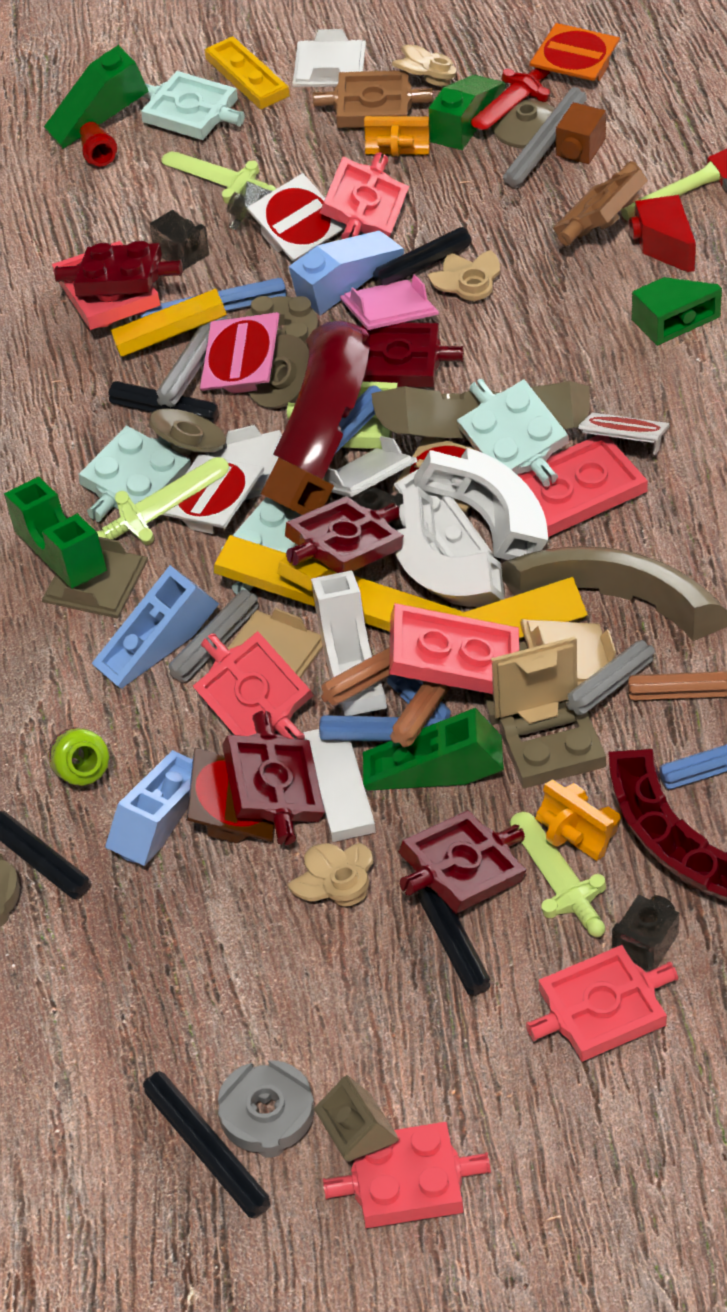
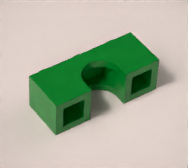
M39 476L4 493L14 531L71 589L107 571L98 533L78 513L66 518L58 494Z

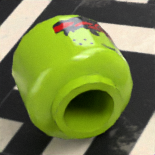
M73 727L65 729L55 736L49 747L48 759L50 767L56 776L69 784L84 786L93 784L102 777L108 767L109 752L106 743L99 735L85 728Z

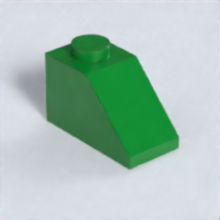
M663 277L632 291L631 320L657 346L721 317L722 288L714 283Z

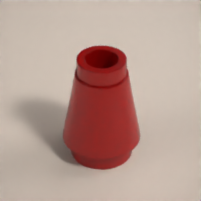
M85 123L80 129L82 152L85 160L95 166L110 164L117 152L116 141L97 123Z

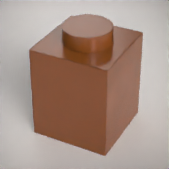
M573 102L556 127V156L590 164L606 139V110Z
M278 458L261 494L304 515L324 506L334 485Z

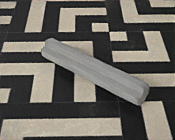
M247 589L241 590L169 663V674L181 683L187 682L211 657L206 649L201 646L202 641L206 638L217 649L208 637V635L215 633L224 644L259 607L258 597Z
M644 640L636 641L568 693L567 708L574 710L577 715L585 714L624 684L631 675H635L653 661L652 654L655 653L654 647L647 645Z

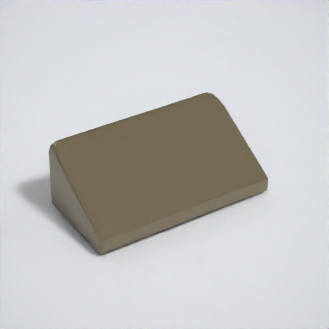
M348 1075L344 1076L314 1109L341 1155L348 1162L388 1147L399 1140L398 1135L372 1095Z

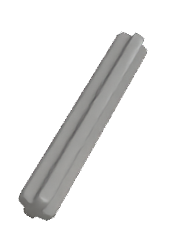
M578 87L571 88L503 175V180L511 188H518L551 147L556 140L557 125L573 102L584 104L587 100L585 92H581Z
M225 315L224 317L219 318V319L214 320V321L225 320V319H227V316ZM211 322L199 327L156 391L158 395L157 402L161 406L164 404L168 407L176 405L205 361Z

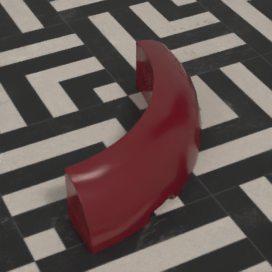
M345 321L326 322L314 329L305 341L309 346V358L305 377L292 414L273 455L321 479L324 478L343 437V433L340 431L341 426L339 425L341 418H346L354 408L361 389L369 355V347L362 344L369 337L365 329Z
M653 749L608 752L610 775L615 796L623 816L640 842L665 869L680 880L705 894L727 901V852L710 845L704 836L691 828L683 819L680 820L673 812L660 785V775Z

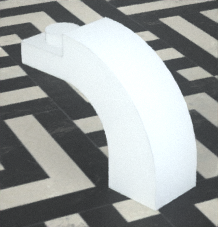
M466 448L461 458L429 451L414 476L415 486L420 487L423 491L461 500L477 510L486 520L491 530L494 557L510 560L524 554L541 551L548 542V530L544 512L532 490L515 472L489 455L470 448Z
M418 486L402 489L403 504L399 507V515L404 529L397 531L404 535L402 549L396 551L395 554L405 571L416 582L440 599L459 606L482 607L505 599L501 563L488 552L462 557L442 555L436 541L433 498Z
M352 570L311 579L318 625L330 679L372 657L364 621L361 593ZM381 682L339 704L338 707L342 708L344 716H363L376 710L386 709V697Z

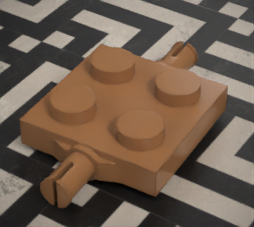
M404 70L339 72L338 84L334 91H313L314 107L334 106L337 112V128L364 127L365 116H408L412 103L433 102V88L412 89L409 83V72Z
M629 161L611 179L593 186L553 227L559 241L563 245L568 246L572 244L576 237L581 238L598 226L603 230L614 224L620 217L618 212L639 198L638 191L648 181L635 162Z

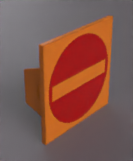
M555 23L530 61L529 66L590 81H595L598 78V81H600L609 67L610 56L618 45L620 37Z

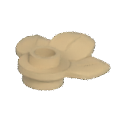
M403 45L401 51L406 58L392 61V66L411 74L424 75L423 79L433 85H450L451 79L456 77L457 69L453 66L450 58L440 53H430L418 45Z
M491 250L482 253L474 262L451 253L445 258L443 271L428 274V279L432 286L440 291L457 293L461 298L469 301H479L491 294L493 290L492 280L499 275L501 267L498 257Z
M329 843L314 845L304 855L305 866L308 871L288 883L290 892L306 901H318L329 897L340 906L355 905L361 902L368 892L369 877L367 871L373 864L372 852L362 843L354 844L345 851Z

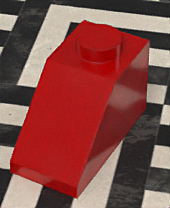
M679 194L635 201V217L629 218V229L631 238L638 239L642 254L685 272L695 271L696 242Z

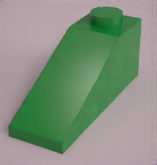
M117 45L88 65L44 126L46 132L62 149L81 138L80 129L85 123L95 122L100 125L149 92L136 62Z
M474 74L443 87L428 108L430 142L463 151L477 130L471 124V120L504 92L506 83Z
M476 708L423 728L409 747H402L400 743L389 741L363 752V785L367 791L466 785L504 770L502 735Z

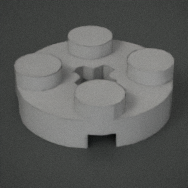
M268 1060L269 1065H260L254 1068L252 1063L243 1065L226 1078L219 1090L218 1116L221 1128L231 1142L244 1150L259 1152L264 1157L273 1158L279 1156L285 1148L294 1145L306 1134L313 1121L315 1107L311 1089L304 1074L288 1063ZM271 1099L276 1101L274 1111L265 1114L258 1113V1108L255 1105L258 1101L265 1104Z

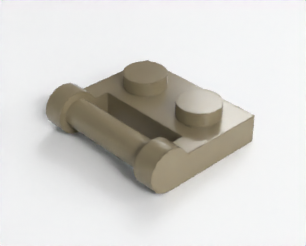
M566 706L558 708V717L528 724L523 718L514 720L512 716L499 719V729L503 742L523 789L547 783L551 780L555 781L606 767V754L589 718L588 711L583 715H577L574 710H569ZM569 723H574L575 726L574 729L521 742L519 737Z

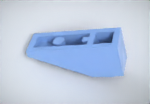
M380 230L317 245L289 266L296 296L308 298L311 301L313 310L321 316L341 301V295L351 292V288L356 290L371 279L377 267L402 256L404 248Z
M169 565L92 664L122 689L191 639L219 603L197 584Z
M172 750L118 803L105 848L118 853L127 861L137 862L143 866L153 858L164 846L188 808L193 759Z

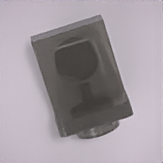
M247 181L240 193L234 192L228 202L226 212L230 213L229 228L236 230L244 218L258 223L249 213L247 207L273 191Z

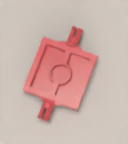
M376 153L370 166L342 157L319 212L346 225L341 237L342 239L348 238L350 234L351 237L358 236L360 231L367 234L379 230L390 237L409 186L392 179L384 172L388 163V157L385 154L381 163H379L382 153Z
M257 631L242 645L228 650L215 633L208 635L217 649L206 638L202 641L201 646L206 649L215 662L210 671L196 682L193 688L234 735L239 736L256 734L252 716L259 711H263V714L268 711L271 714L273 732L277 731L281 736L294 739L289 734L290 731L297 739L304 740L305 735L301 733L290 719L294 712L314 695L267 640Z
M620 945L539 979V992L550 1008V1013L531 1022H526L528 1034L533 1041H537L539 1038L559 1031L570 1041L583 1062L666 1026L667 1015L657 1001L654 989L677 981L676 969L672 967L673 964L671 962H667L660 967L645 972L631 960L623 945Z
M446 1121L396 1129L394 1131L398 1135L399 1140L388 1147L354 1159L351 1169L352 1175L328 1179L323 1178L326 1200L328 1198L355 1194V1199L362 1207L365 1228H373L463 1213V1201L460 1191L462 1177L483 1173L489 1174L491 1169L487 1152L458 1157V1153L451 1145Z

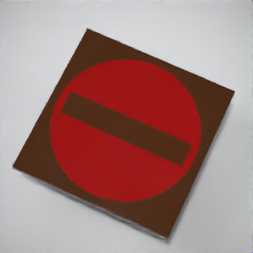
M194 748L187 821L206 825L207 836L239 843L247 836L271 842L273 840L274 822L264 819L236 818L224 755Z

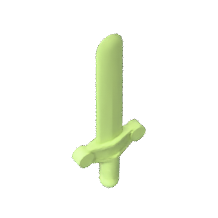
M174 151L166 153L161 159L162 163L167 166L226 186L227 189L222 192L223 201L226 204L235 202L237 197L248 192L264 197L276 190L273 185H268L255 179L260 170L258 163L254 160L247 162L246 167L236 172Z
M221 457L212 458L135 505L127 492H117L115 501L121 517L104 526L101 531H96L98 537L114 540L130 531L144 545L151 544L154 541V535L147 523L222 478L228 472V462Z
M529 812L516 813L511 818L510 825L517 824L519 829H523L525 839L521 843L556 893L551 899H546L542 902L543 915L547 918H554L558 914L575 913L591 936L601 937L605 932V925L590 902L599 893L606 890L604 876L594 874L590 879L580 882L558 849L547 841L546 833L535 817Z

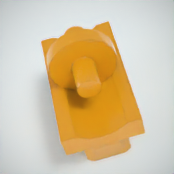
M365 116V154L382 153L391 154L392 157H399L400 154L429 155V117Z
M551 780L544 784V799L536 813L535 819L548 827L546 833L547 841L556 847L568 841L596 861L604 857L609 840L617 832L621 819L620 814L609 806L598 810L587 803L588 796L586 791L575 783L563 787L556 781Z

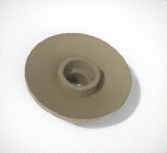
M522 100L492 125L493 134L499 141L508 146L525 148L555 108L541 101Z
M284 334L276 336L270 381L268 383L256 384L257 391L248 392L250 397L257 404L269 409L282 408L287 406L288 402H294L298 398L305 377L309 358V346L294 335Z
M159 409L151 414L149 420L153 431L171 443L170 447L181 454L190 455L193 451L216 452L221 450L226 442L225 434L217 425L191 412L178 409Z

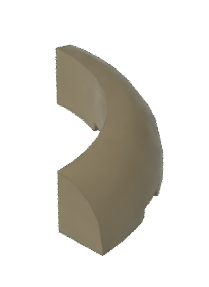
M566 381L531 387L564 430L579 427V424L587 418L590 409L589 386ZM403 386L371 393L375 415L385 428L396 434L417 437L466 438L458 427L457 419L481 404L471 391L462 394H441L437 390ZM492 391L493 394L502 393V392Z
M560 547L524 554L507 560L502 564L503 581L514 596L573 577L577 588H598L600 594L627 600H632L635 596L656 605L657 612L674 622L692 641L727 627V610L704 587L681 571L641 554L606 547Z

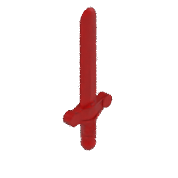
M509 68L504 69L501 79L503 82L511 84V86L471 120V124L480 130L490 128L528 95L536 97L541 102L548 101L550 90L543 87L540 82L549 75L550 71L534 68L526 74L514 72V70Z

